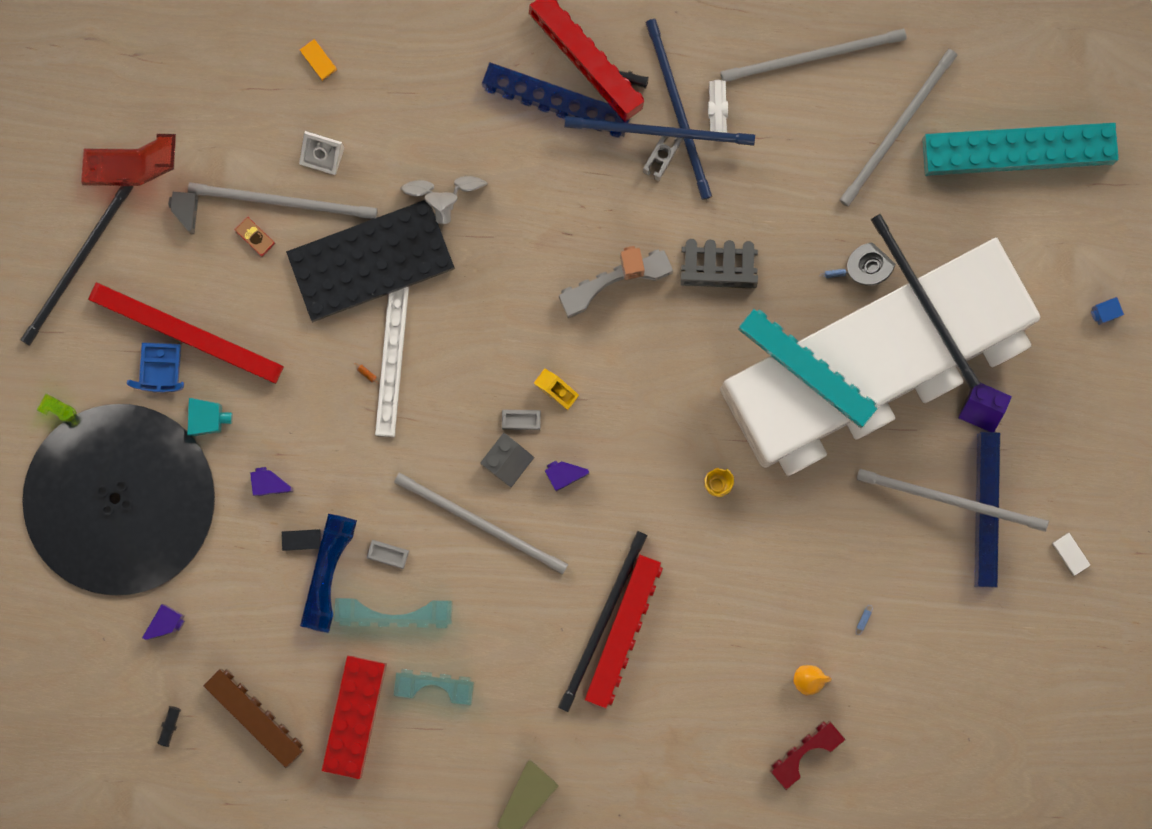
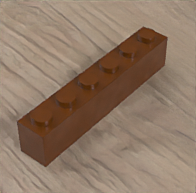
M219 669L203 686L285 768L289 767L304 751L301 741L296 737L293 739L288 734L290 731L282 723L279 725L274 720L276 717L269 710L265 712L260 707L262 703L255 696L251 698L246 693L248 689L242 683L237 684L233 680L235 676L228 669L225 671Z

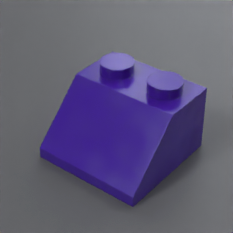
M980 383L970 389L958 418L994 433L1007 410L1012 396Z

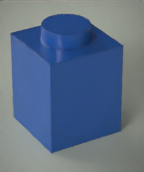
M1117 297L1093 306V311H1091L1092 318L1095 322H1098V325L1124 315Z

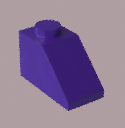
M557 460L548 464V469L545 470L556 492L590 474L586 468L563 461L558 463Z
M266 467L255 468V472H250L253 496L293 492V487L272 471L267 470Z
M161 604L142 638L150 640L175 633L176 630L179 631L185 622L183 620L185 615L165 604Z

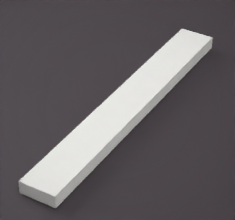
M409 287L392 292L388 296L376 436L395 437Z

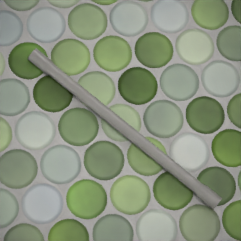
M900 29L883 35L742 68H733L721 71L722 81L728 82L740 79L741 77L864 48L899 42L907 39L905 29Z
M951 49L946 51L912 102L855 181L840 198L841 203L849 207L860 188L927 95L957 57L955 51Z
M191 182L188 185V193H195L196 195H209L332 212L368 219L377 218L378 209L372 207H358L263 194Z
M859 469L857 480L878 484L1026 525L1036 530L1047 531L1048 520L993 507L881 476L863 469Z
M401 473L397 475L394 483L455 514L541 561L562 575L566 570L568 564L542 552L421 486L411 478Z

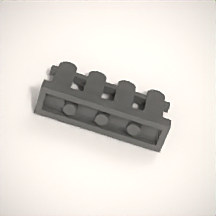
M688 239L686 246L682 247V253H685V265H681V271L685 272H681L680 286L757 288L758 275L754 274H757L758 268H754V256H758V250L754 249V244L751 241L744 242L742 249H735V243L731 240L726 241L723 248H716V242L711 239L705 242L704 247H697L696 240ZM697 253L704 254V266H697ZM716 254H723V267L716 266ZM735 255H742V267H735Z

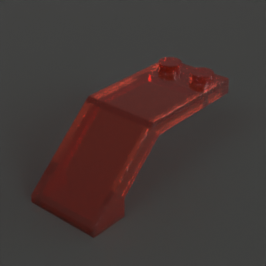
M156 134V140L138 149H84L82 185L141 186L174 170L176 134Z

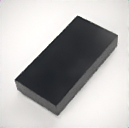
M321 529L281 531L282 551L322 549Z

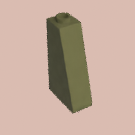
M531 759L527 762L497 825L499 829H521L559 786Z

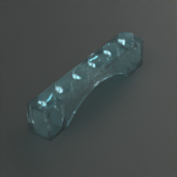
M335 598L334 621L339 622V626H351V622H359V626H370V622L378 623L379 627H390V623H397V627H409V623H415L417 627L428 628V624H436V628H448V624H452L453 601L432 600L426 606L414 612L388 615L371 610L357 599Z

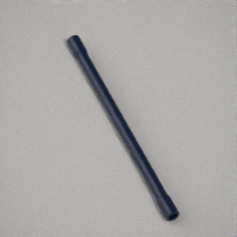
M656 19L647 20L645 22L654 45L679 127L690 129L662 43ZM683 138L701 199H709L712 197V193L705 178L694 140Z
M565 116L564 128L595 129L729 142L750 146L755 144V134L725 133L591 120Z

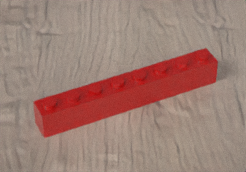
M535 0L529 5V15L625 122L643 109L644 98L641 93L636 92L632 88L630 81L622 77L618 68L607 60V56L603 51H599L596 48L594 41L583 33L579 24H575L571 20L569 13L566 10H562L557 0Z
M639 554L585 701L606 709L608 705L612 706L615 695L612 694L614 687H619L622 676H619L622 668L626 669L629 661L626 655L628 650L632 651L636 642L633 639L635 632H640L643 624L640 618L642 614L646 615L650 605L646 602L648 597H653L656 585H653L655 578H660L663 570V567H660L661 562Z

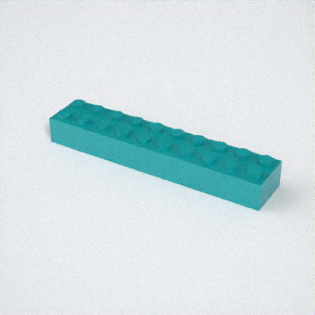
M1116 122L925 134L922 138L925 176L1114 165L1119 160Z

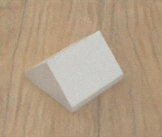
M305 131L299 164L336 175L344 146L342 142Z

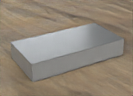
M502 410V429L540 430L541 410Z
M372 540L367 558L404 569L409 550Z

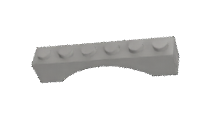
M654 250L648 254V257L642 259L645 273L644 277L639 278L657 281L673 274V269L664 250ZM622 265L615 267L614 271L609 274L603 272L597 275V279L593 281L587 279L580 282L579 287L574 289L568 287L562 290L559 299L567 317L570 318L586 311L596 294L608 285L623 280Z

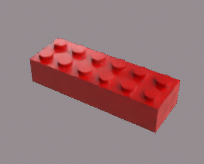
M347 655L321 771L356 779L362 778L387 663Z

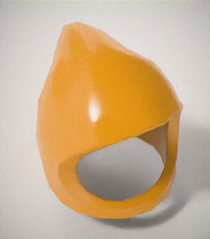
M813 665L800 666L796 670L793 679L798 691L804 695H814L820 692L825 683L832 680L831 677L824 675L819 667Z

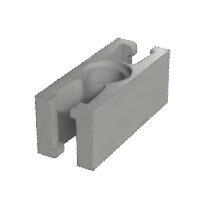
M662 136L644 166L643 173L650 175L649 169L653 162L662 165L659 173H654L655 179L660 181L683 138L676 137L675 144L670 148L664 144L667 136ZM665 151L668 153V157L661 159L658 156V152Z

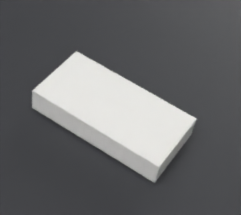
M1070 533L1065 534L1052 543L1073 576L1090 566V563Z

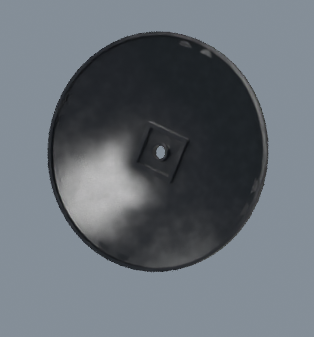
M109 404L82 411L70 417L49 434L36 451L29 465L23 488L22 502L23 515L29 537L34 548L50 569L70 584L98 594L120 596L141 593L156 588L171 580L189 565L203 546L209 533L215 508V488L209 463L196 440L187 434L188 431L168 416L150 408L132 404ZM114 493H118L121 497L117 504L111 502V495Z

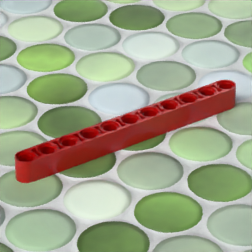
M95 283L88 300L274 384H277L284 366L100 283Z

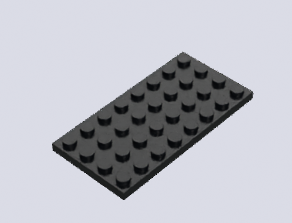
M426 200L286 251L312 322L455 269L440 227L436 222L432 206Z

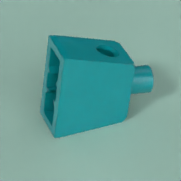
M189 398L188 435L198 436L219 433L222 430V424H232L233 413L222 412L221 404Z

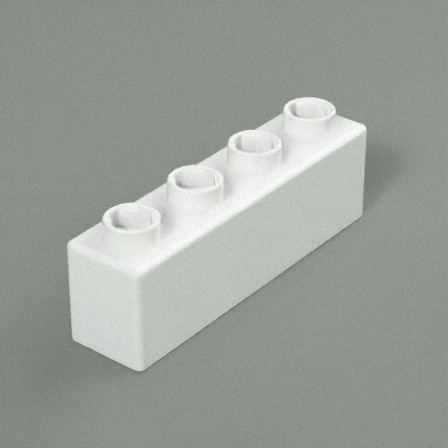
M993 238L918 278L966 361L983 353L989 365L995 367L1031 347V342L1024 331L1040 320V314L998 238ZM908 283L797 343L802 348H809L817 360H824L830 366L829 369L833 373L837 371L844 376V381L848 385L853 384L859 388L860 394L866 398L868 396L876 402L875 406L878 409L862 428H859L771 356L725 380L720 391L759 464L767 468L779 461L785 474L790 476L827 456V452L820 441L825 436L847 425L854 439H860L895 420V415L888 404L889 402L915 389L921 401L927 403L961 385L963 379L956 368V362Z

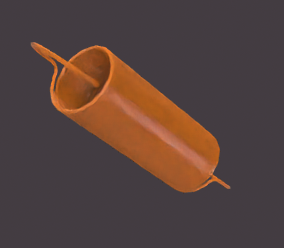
M362 364L357 368V371L372 383L377 378Z

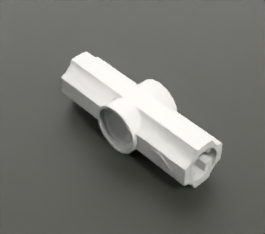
M710 81V102H708L710 131L727 133L728 101H726V81Z

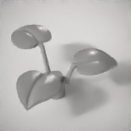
M463 176L454 181L456 187L453 193H437L431 191L434 189V185L431 182L416 180L403 185L400 190L411 196L427 194L425 200L435 210L436 222L446 224L451 221V210H453V204L458 200L456 196L458 190L473 191L487 185L488 182L473 176Z

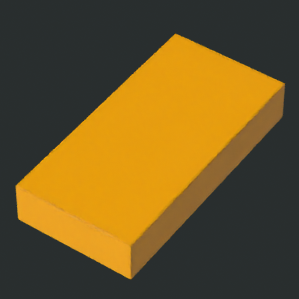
M315 39L300 49L302 55L322 81L337 71L335 65Z

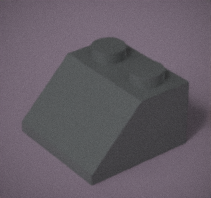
M503 432L480 464L512 488L535 457Z

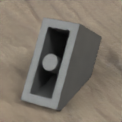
M173 192L172 197H169L168 207L171 208L172 213L190 234H195L199 197L195 193Z

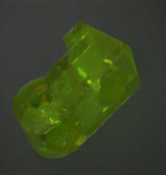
M45 394L37 408V411L45 415L49 411L56 414L63 422L73 421L77 414L73 407L49 394Z

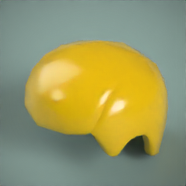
M715 468L708 472L704 478L705 489L710 495L715 497H723L729 494L734 486V476L729 469Z

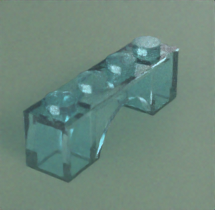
M402 669L401 672H396L393 696L414 698L417 692L424 686L437 685L448 693L451 703L472 705L475 682L470 681L471 677L459 676L458 680L451 679L452 675L440 674V677H433L431 672L421 671V674L417 675L413 674V670Z

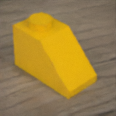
M546 368L534 381V384L567 410H569L579 396L561 378Z

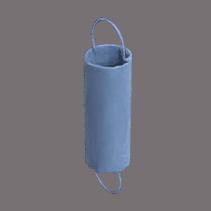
M846 269L825 271L823 274H825L826 278L846 276L848 271Z
M867 609L864 610L857 626L858 629L864 630L872 612L867 611Z

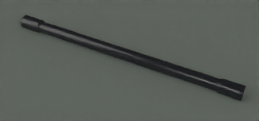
M126 181L122 183L114 199L42 309L20 340L29 346L39 333V329L134 186Z
M876 215L870 219L878 234L883 238L956 362L968 387L972 389L979 385L980 382L972 368L969 367L893 238L882 215Z
M640 531L636 532L625 562L571 682L558 708L569 712L575 694L636 558L648 535Z

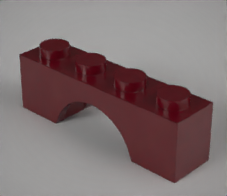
M825 721L821 722L815 728L817 731L814 734H807L800 740L802 742L801 745L797 748L793 746L786 752L787 756L782 761L779 758L771 765L772 769L770 772L785 790L801 778L799 763L806 752L815 748L832 752L846 740L830 721L827 723Z

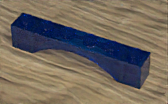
M328 513L300 623L301 627L329 633L334 615L331 604L333 574L342 552L353 539L357 520Z

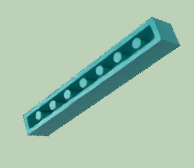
M753 309L739 326L738 330L859 428H862L878 409L875 406L876 402L868 396L866 398L860 394V389L855 385H848L844 381V376L839 372L833 373L829 369L830 366L822 359L817 360L809 348H802L797 344L799 341L793 335L789 334L787 336L782 332L783 328L778 323L774 322L772 324L767 320L768 316L763 311Z

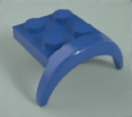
M142 343L139 382L127 380V385L134 389L149 392H177L182 390L184 382L179 383L181 345Z

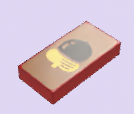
M249 217L235 229L262 257L275 245V242Z

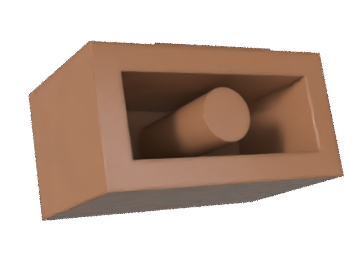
M635 246L624 248V251H621L620 254L624 279L644 277L645 270L640 248L635 249Z

